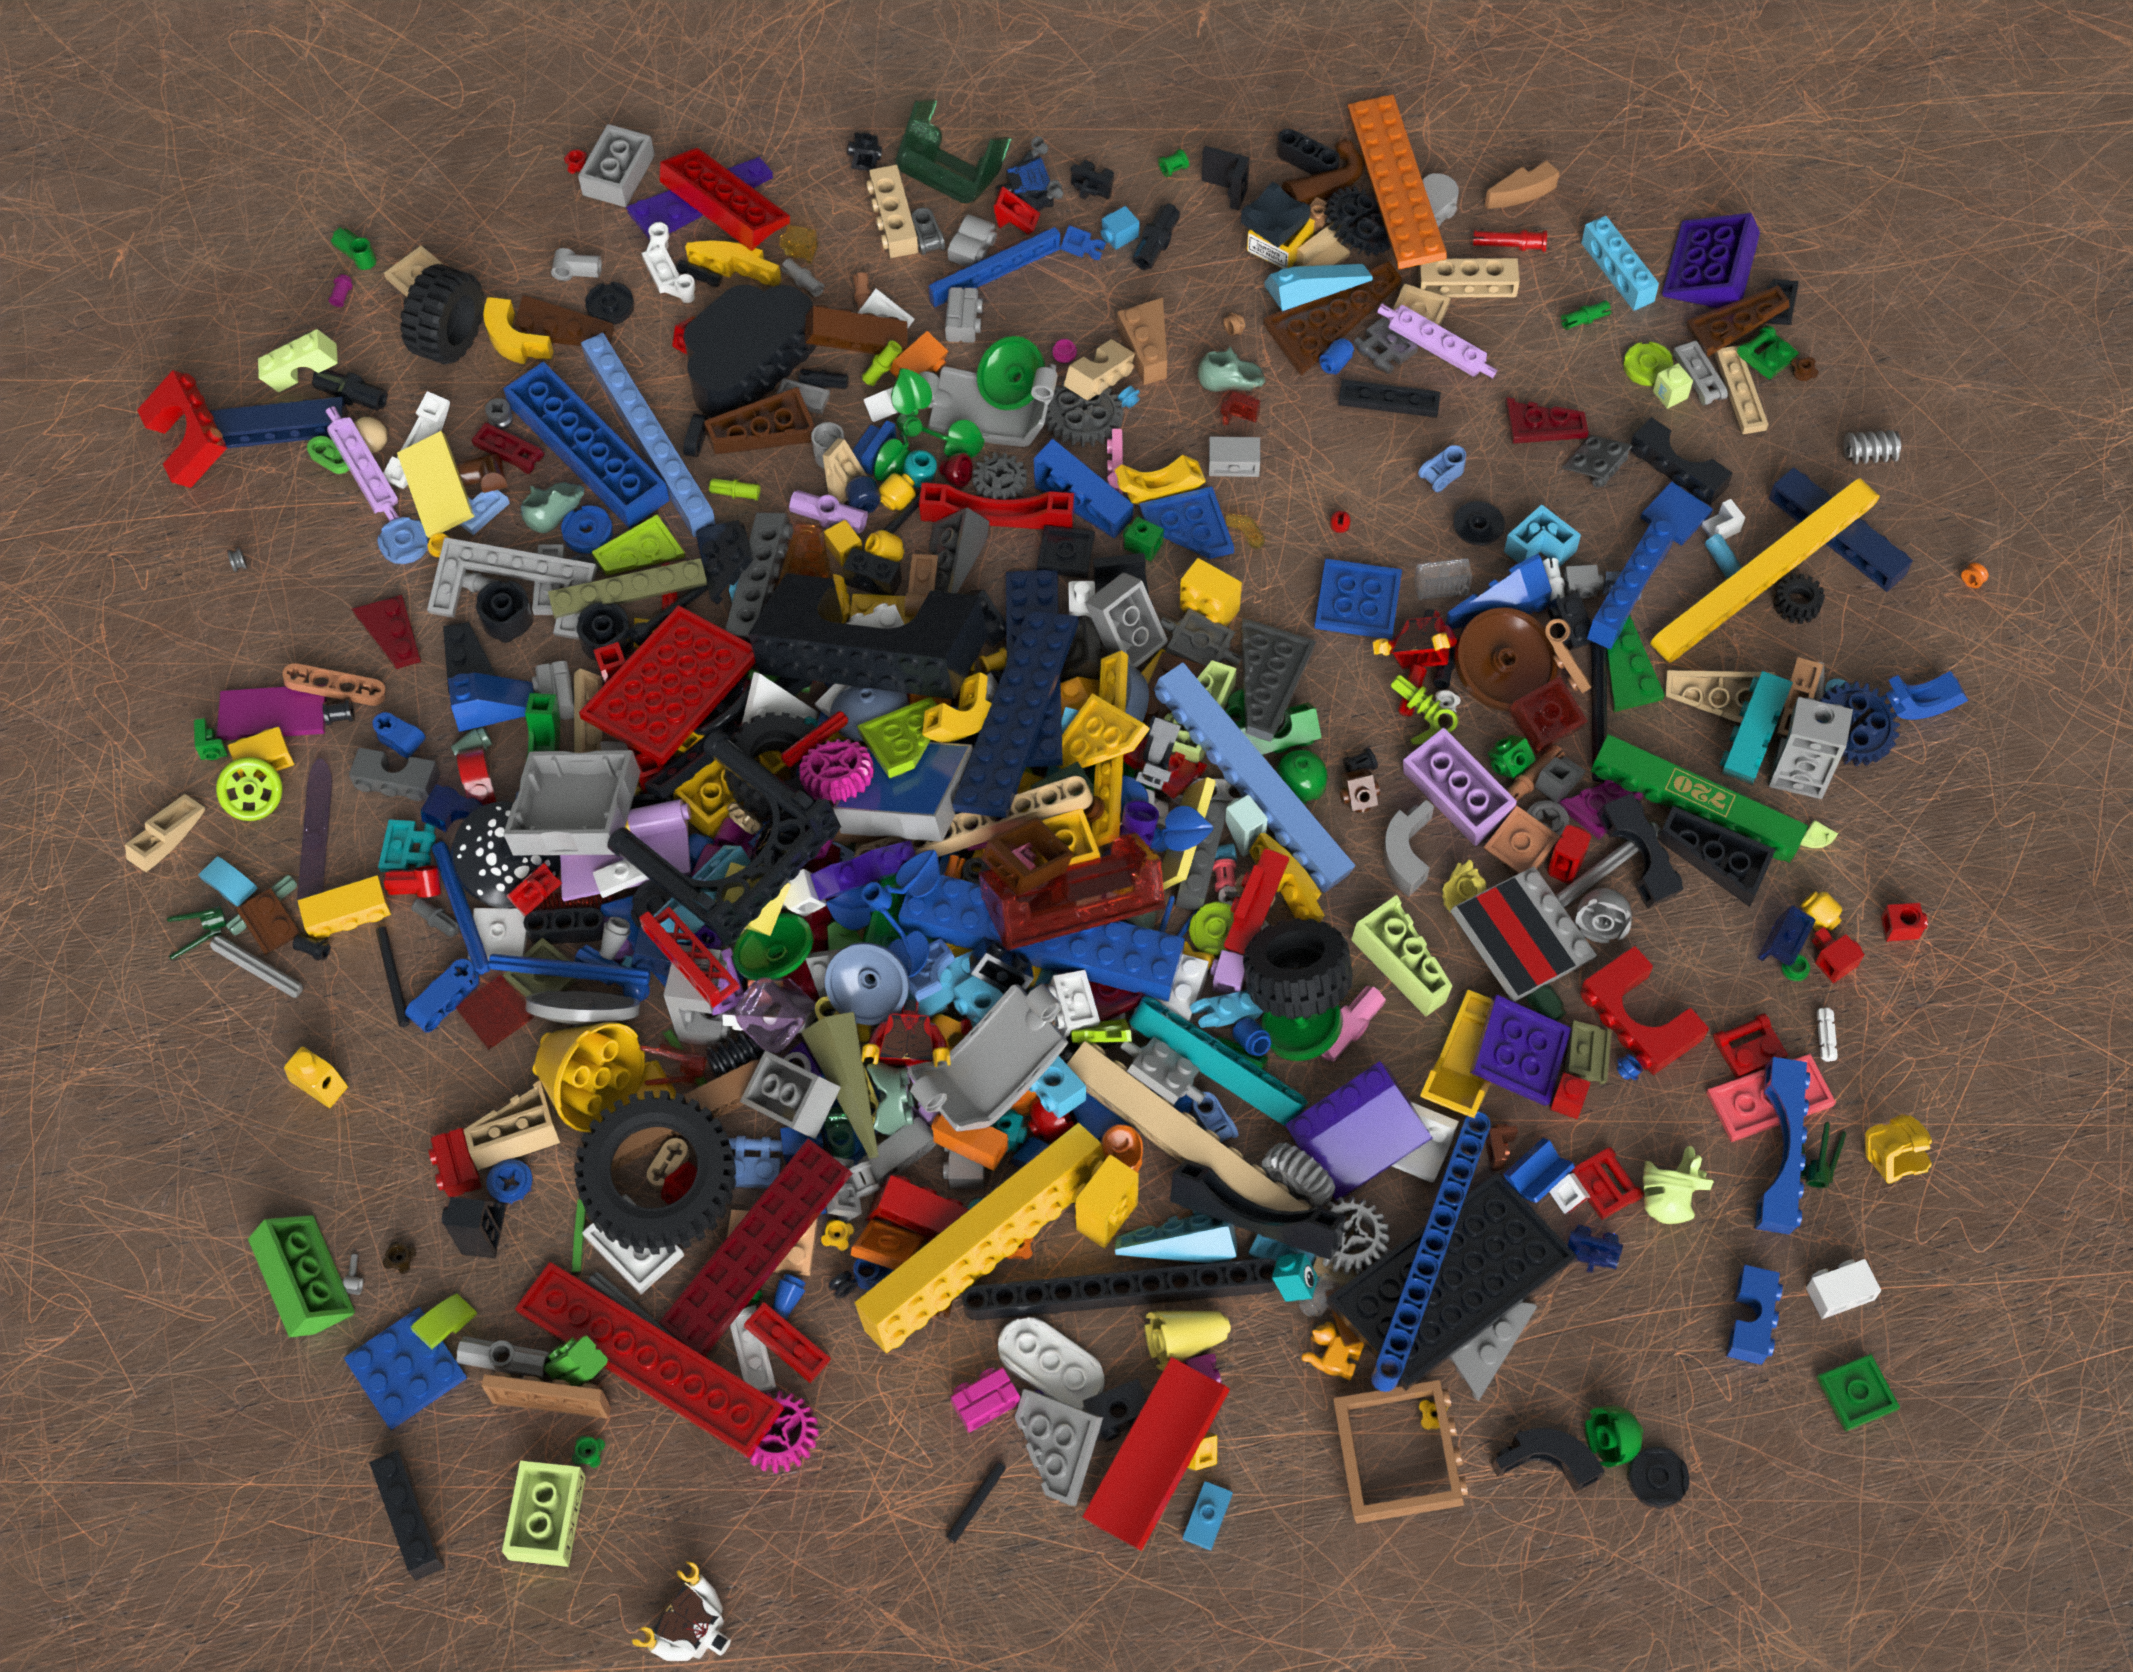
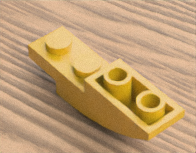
M698 241L687 243L685 246L688 262L731 278L734 272H738L742 276H748L762 284L773 287L778 286L782 281L779 265L764 260L763 250L755 248L751 251L743 244L726 241Z
M1260 833L1249 849L1256 865L1265 848L1288 856L1289 863L1277 892H1281L1295 918H1301V920L1310 918L1320 923L1325 915L1317 902L1321 892L1315 882L1284 847L1266 833Z

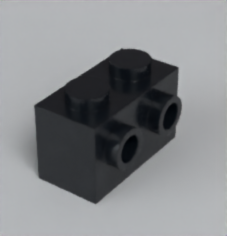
M984 937L969 957L971 975L1004 993L1012 985L1017 984L1025 991L1034 979L1031 961L1021 953L1015 954L1011 952L1000 941H991Z

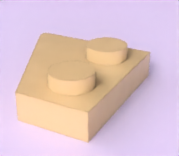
M837 438L823 454L828 495L836 497L838 503L844 504L847 500L845 493L846 485L855 476H867L845 439Z

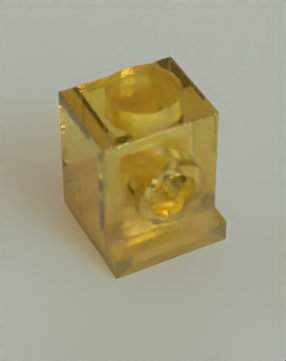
M788 225L785 234H782L780 237L779 247L785 250V255L806 259L807 263L812 264L818 248L816 230Z

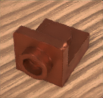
M1498 1124L1489 1129L1485 1142L1491 1171L1503 1170L1506 1160L1510 1158L1507 1142L1515 1140L1518 1133L1517 1126Z

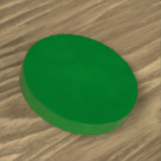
M1339 1005L1333 1009L1328 1008L1326 1013L1321 1015L1313 1014L1311 1018L1303 1019V1016L1296 1017V1019H1287L1286 1016L1279 1018L1273 1016L1269 1011L1264 1013L1261 1026L1270 1035V1049L1273 1053L1286 1060L1305 1061L1320 1056L1334 1045L1342 1031L1343 1015Z

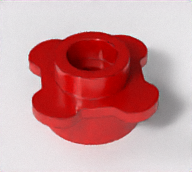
M572 150L564 157V162L568 164L567 170L569 173L574 174L582 170L587 161V154L585 152Z

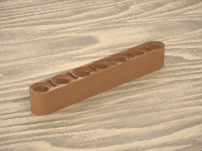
M761 1059L753 1060L684 1094L686 1102L689 1103L691 1098L698 1101L700 1109L708 1108L712 1113L713 1119L745 1105L740 1100ZM652 1127L638 1131L627 1137L620 1144L614 1154L611 1171L663 1146L668 1140L679 1138L683 1135L663 1127Z

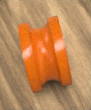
M1976 562L1970 563L1967 569L1961 573L1962 580L1972 588H1980L1989 577L1985 567Z

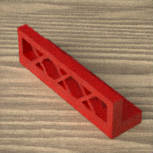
M670 907L655 917L649 911L639 917L643 931L712 1008L740 988L739 983ZM670 918L675 923L674 933L666 932L660 924ZM677 939L690 940L692 942L691 952H684L677 944ZM695 959H707L710 962L709 972L701 971L694 963ZM712 978L725 979L729 985L719 992L712 983Z

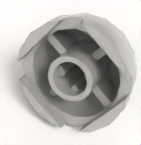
M1608 888L1595 889L1586 894L1580 901L1575 922L1580 927L1582 935L1595 942L1609 943L1610 939L1618 938L1619 941L1629 933L1632 923V911L1627 899L1616 890Z

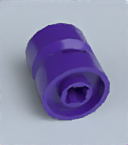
M1136 800L1127 803L1124 807L1120 835L1117 840L1119 845L1131 852L1140 853L1149 850L1152 846L1154 830L1159 818L1158 809L1145 801Z

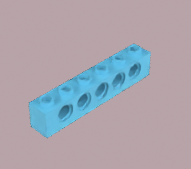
M972 976L954 988L955 1000L953 1002L957 1011L961 1015L965 1014L970 1019L971 1025L974 1028L1003 996V993L992 985ZM1060 1056L1055 1059L1029 1089L1030 1092H1035L1039 1096L1045 1110L1048 1112L1052 1111L1058 1119L1086 1101V1085ZM1048 1083H1056L1057 1085H1055V1086H1050V1085H1047V1084H1048Z

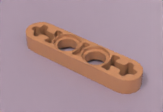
M298 663L289 664L283 670V682L291 690L341 700L350 698L352 702L371 706L380 705L386 698L385 686L377 679ZM295 673L299 674V677H296L295 680L291 679ZM309 675V683H306L307 676ZM320 677L329 680L328 684L322 687L315 685L314 681ZM343 683H352L355 688L352 691L345 692L340 689V686ZM373 689H377L378 692H376L374 696H371L369 694V692H372Z

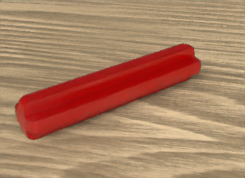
M842 711L836 712L781 754L782 762L787 767L793 766L802 759V756L808 754V749H815L817 743L822 744L848 724V717Z

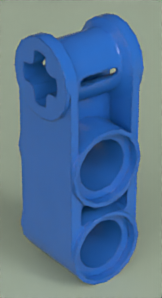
M459 959L453 962L443 974L430 983L423 993L410 1002L405 1010V1015L424 1032L433 1031L450 1012L454 1011L478 987L480 978L474 970L471 961Z

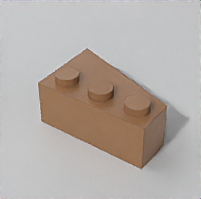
M1163 298L1118 311L1117 331L1125 348L1135 353L1133 364L1143 385L1166 379L1167 349Z

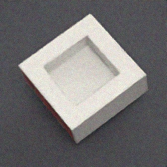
M1574 1173L1568 1174L1549 1191L1564 1214L1571 1213L1590 1198V1195Z

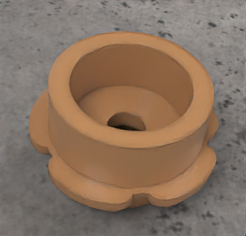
M1230 312L1223 319V325L1230 336L1241 335L1245 327V321L1240 314L1237 315Z

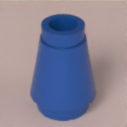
M784 1274L782 1280L779 1279L772 1309L787 1320L788 1315H790L805 1293L804 1286L806 1283L794 1276Z

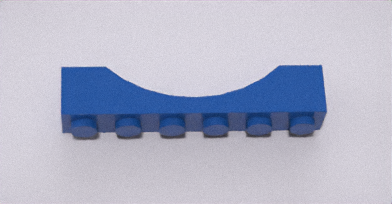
M1657 516L1653 518L1595 615L1587 637L1588 640L1610 650L1612 649L1645 585L1672 547L1679 526Z
M1772 1057L1766 1064L1764 1093L1772 1103L1779 1118L1783 1136V1153L1775 1180L1769 1189L1757 1200L1755 1229L1790 1235L1801 1224L1802 1210L1798 1209V1203L1803 1195L1804 1183L1800 1181V1171H1803L1806 1158L1805 1154H1802V1143H1805L1807 1137V1127L1803 1126V1121L1809 1108V1101L1805 1099V1089H1808L1810 1084V1072H1806L1807 1062Z

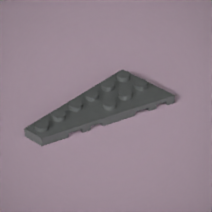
M1242 618L1241 645L1246 734L1272 742L1315 649L1316 641Z

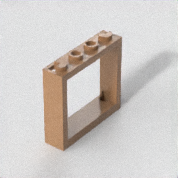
M1440 1380L1414 1384L1407 1391L1401 1386L1395 1387V1389L1388 1392L1378 1390L1333 1398L1352 1512L1356 1524L1464 1506L1463 1496L1468 1495L1465 1477L1459 1478L1457 1466H1461L1463 1463L1460 1448H1453L1452 1436H1457L1454 1417L1448 1418L1446 1407L1452 1406L1448 1388L1442 1389ZM1434 1395L1452 1491L1365 1505L1349 1410Z

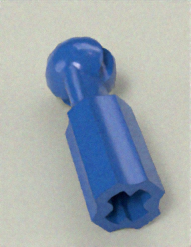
M587 944L580 948L575 955L574 962L621 966L613 960L603 958L598 951ZM601 981L607 986H611L614 983L622 987L625 996L635 998L640 1002L644 1001L650 992L649 984L639 985Z

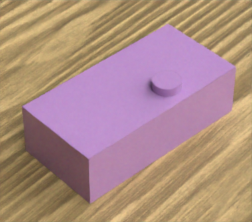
M1442 728L1403 760V773L1474 846H1477L1498 829L1516 807L1517 801L1445 728Z

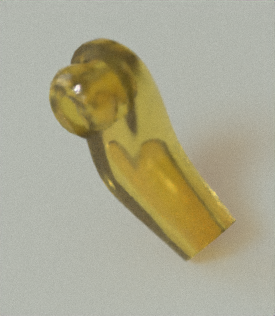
M1227 514L1226 526L1242 531L1252 548L1258 549L1264 545L1265 537L1251 517Z

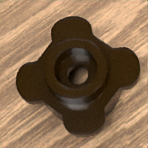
M393 1242L389 1245L386 1251V1258L383 1259L382 1264L385 1269L393 1268L398 1270L399 1273L405 1274L410 1270L409 1264L411 1259L416 1256V1250L412 1246L406 1247L398 1242ZM402 1256V1259L397 1260V1257Z

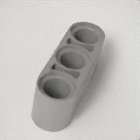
M917 1117L914 1119V1124L902 1127L877 1146L879 1157L869 1159L866 1154L858 1164L870 1161L872 1164L870 1169L876 1183L882 1185L890 1175H899L937 1145L934 1142L933 1130L921 1117Z

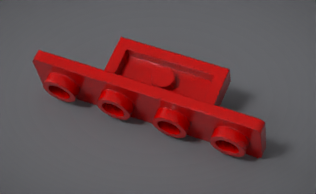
M1265 848L1258 864L1254 865L1252 872L1246 871L1241 883V887H1244L1242 896H1236L1231 907V912H1234V922L1224 943L1225 949L1243 955L1247 944L1252 941L1254 935L1260 932L1289 863L1288 856Z

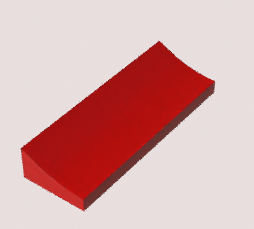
M698 147L660 162V183L751 251L771 234L790 224L789 214Z
M1171 1357L1082 1517L1095 1527L1142 1551L1230 1389L1226 1385Z

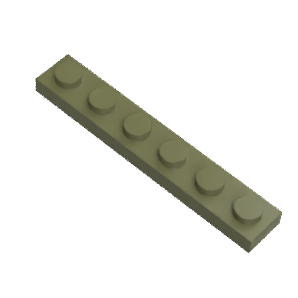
M698 558L548 591L555 619L581 613L586 607L594 603L602 602L603 605H611V603L619 605L705 586L707 581L702 560Z

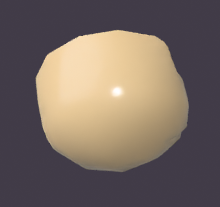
M362 417L354 422L371 454L380 451L387 443V429L378 419Z

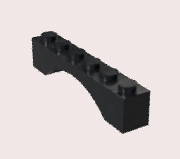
M1187 1159L1173 1172L1170 1202L1181 1205L1183 1208L1192 1209L1211 1218L1222 1220L1238 1228H1244L1263 1237L1277 1240L1290 1247L1299 1248L1329 1260L1342 1244L1346 1217L1344 1215L1319 1206L1293 1212L1261 1206L1232 1190L1219 1178L1212 1168Z

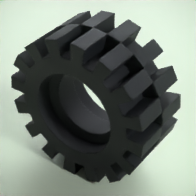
M1791 574L1790 579L1785 577L1783 582H1780L1773 604L1774 607H1777V614L1783 612L1781 618L1784 620L1789 617L1790 623H1794L1796 619L1798 624H1803L1804 619L1808 623L1811 622L1812 618L1815 619L1825 599V594H1823V587L1818 588L1820 582L1816 580L1813 583V577L1811 576L1805 579V574H1800L1798 578L1796 574ZM1794 593L1801 594L1809 602L1807 604H1798L1791 600L1789 595Z

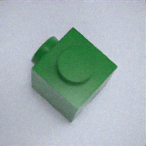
M1137 516L1132 525L1128 524L1123 532V538H1125L1124 549L1133 554L1144 553L1145 559L1151 562L1164 543V529Z

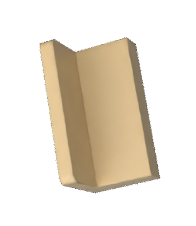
M1329 224L1297 249L1296 265H1338L1350 255V251L1337 241L1338 238H1334L1336 232L1328 229L1331 225Z

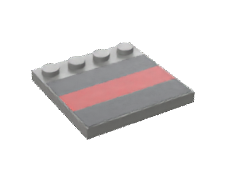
M1535 866L1454 906L1450 911L1512 1002L1529 995L1597 957Z

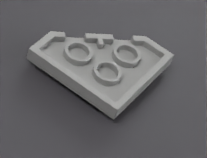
M1023 1389L1015 1420L1019 1429H1022L1024 1432L1030 1458L1034 1467L1038 1468L1043 1481L1041 1485L1046 1496L1076 1506L1103 1417L1033 1390Z

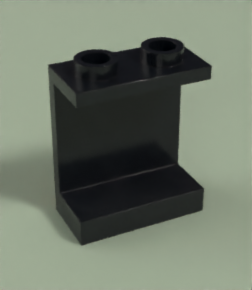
M1144 553L1093 559L1096 593L1124 572L1142 580L1149 596Z

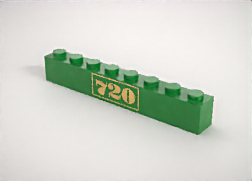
M1609 734L1590 771L1603 780L1613 781L1627 791L1642 793L1644 797L1653 803H1660L1671 809L1673 806L1776 849L1773 857L1780 861L1791 862L1808 828V825Z

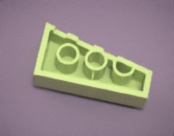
M1212 660L1197 679L1222 709L1225 710L1236 684L1237 668ZM1172 712L1168 713L1164 719L1181 726L1171 753L1174 755L1176 752L1185 755L1184 759L1195 764L1202 762L1206 752L1199 744L1193 742L1187 729L1174 719Z
M1396 895L1358 921L1351 940L1427 1017L1446 1003L1452 984L1436 958L1432 957L1426 948L1427 943L1422 936L1418 935L1413 927V920L1409 914L1404 912L1401 907L1402 902Z

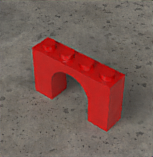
M172 370L137 409L145 428L163 434L183 414L186 416L184 438L176 450L163 463L172 483L191 488L227 449L222 433L218 430L214 417L209 412L205 399L196 385V380L188 373L183 374Z
M1634 946L1583 982L1580 994L1584 1003L1589 1007H1593L1599 1014L1602 1023L1617 1034L1621 1045L1632 1051L1642 1068L1655 1075L1703 1041L1709 1027L1691 1007L1669 1023L1659 1027L1640 1025L1628 1016L1623 1007L1622 997L1648 979L1653 968L1648 959Z

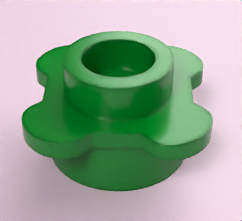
M586 1436L578 1437L575 1453L572 1455L573 1463L575 1465L589 1464L592 1468L598 1467L601 1464V1451L605 1448L604 1441L600 1438L595 1440ZM590 1449L591 1453L586 1454V1450Z

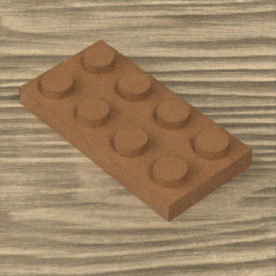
M495 1372L494 1375L484 1374L481 1386L493 1404L609 1419L611 1406L603 1391L596 1385L582 1384V1387L570 1386L569 1382L563 1380H553L552 1383L541 1382V1379L533 1376H524L523 1379H516L503 1372Z

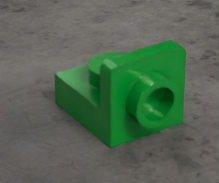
M205 718L195 719V748L201 760H216L219 757L228 756L222 739H216L214 729L209 728Z

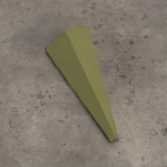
M854 1012L824 1017L802 1031L803 1038L826 1080L841 1087L836 1098L869 1159L879 1157L875 1129L873 1128L874 1123L864 1065L861 1061L862 1053Z

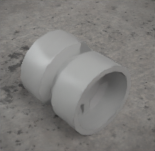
M824 422L817 425L811 433L814 459L822 468H824L823 454L837 438L844 439L842 428L832 422Z

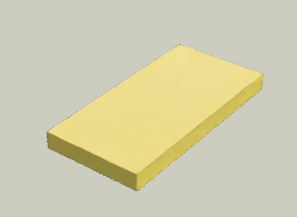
M442 431L397 453L428 538L434 534L443 533L475 517L447 438Z
M1206 777L1186 788L1180 806L1192 807L1205 818L1215 787V780ZM1196 846L1185 851H1173L1169 848L1166 850L1156 883L1158 888L1165 890L1187 879Z

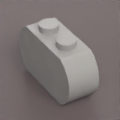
M1435 173L1429 174L1422 181L1439 228L1445 219H1450L1455 214L1459 189L1452 178L1444 174Z

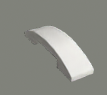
M427 391L416 411L419 418L401 451L442 430L450 402ZM392 457L383 474L388 483L404 489L408 483L399 457Z

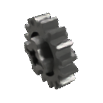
M993 453L992 459L984 456V463L977 462V469L973 470V487L976 488L977 495L983 494V498L998 500L1010 498L1015 500L1016 493L1022 495L1023 487H1027V470L1023 469V462L1016 463V456L1008 459L1007 453H1003L1002 457H998L997 453Z

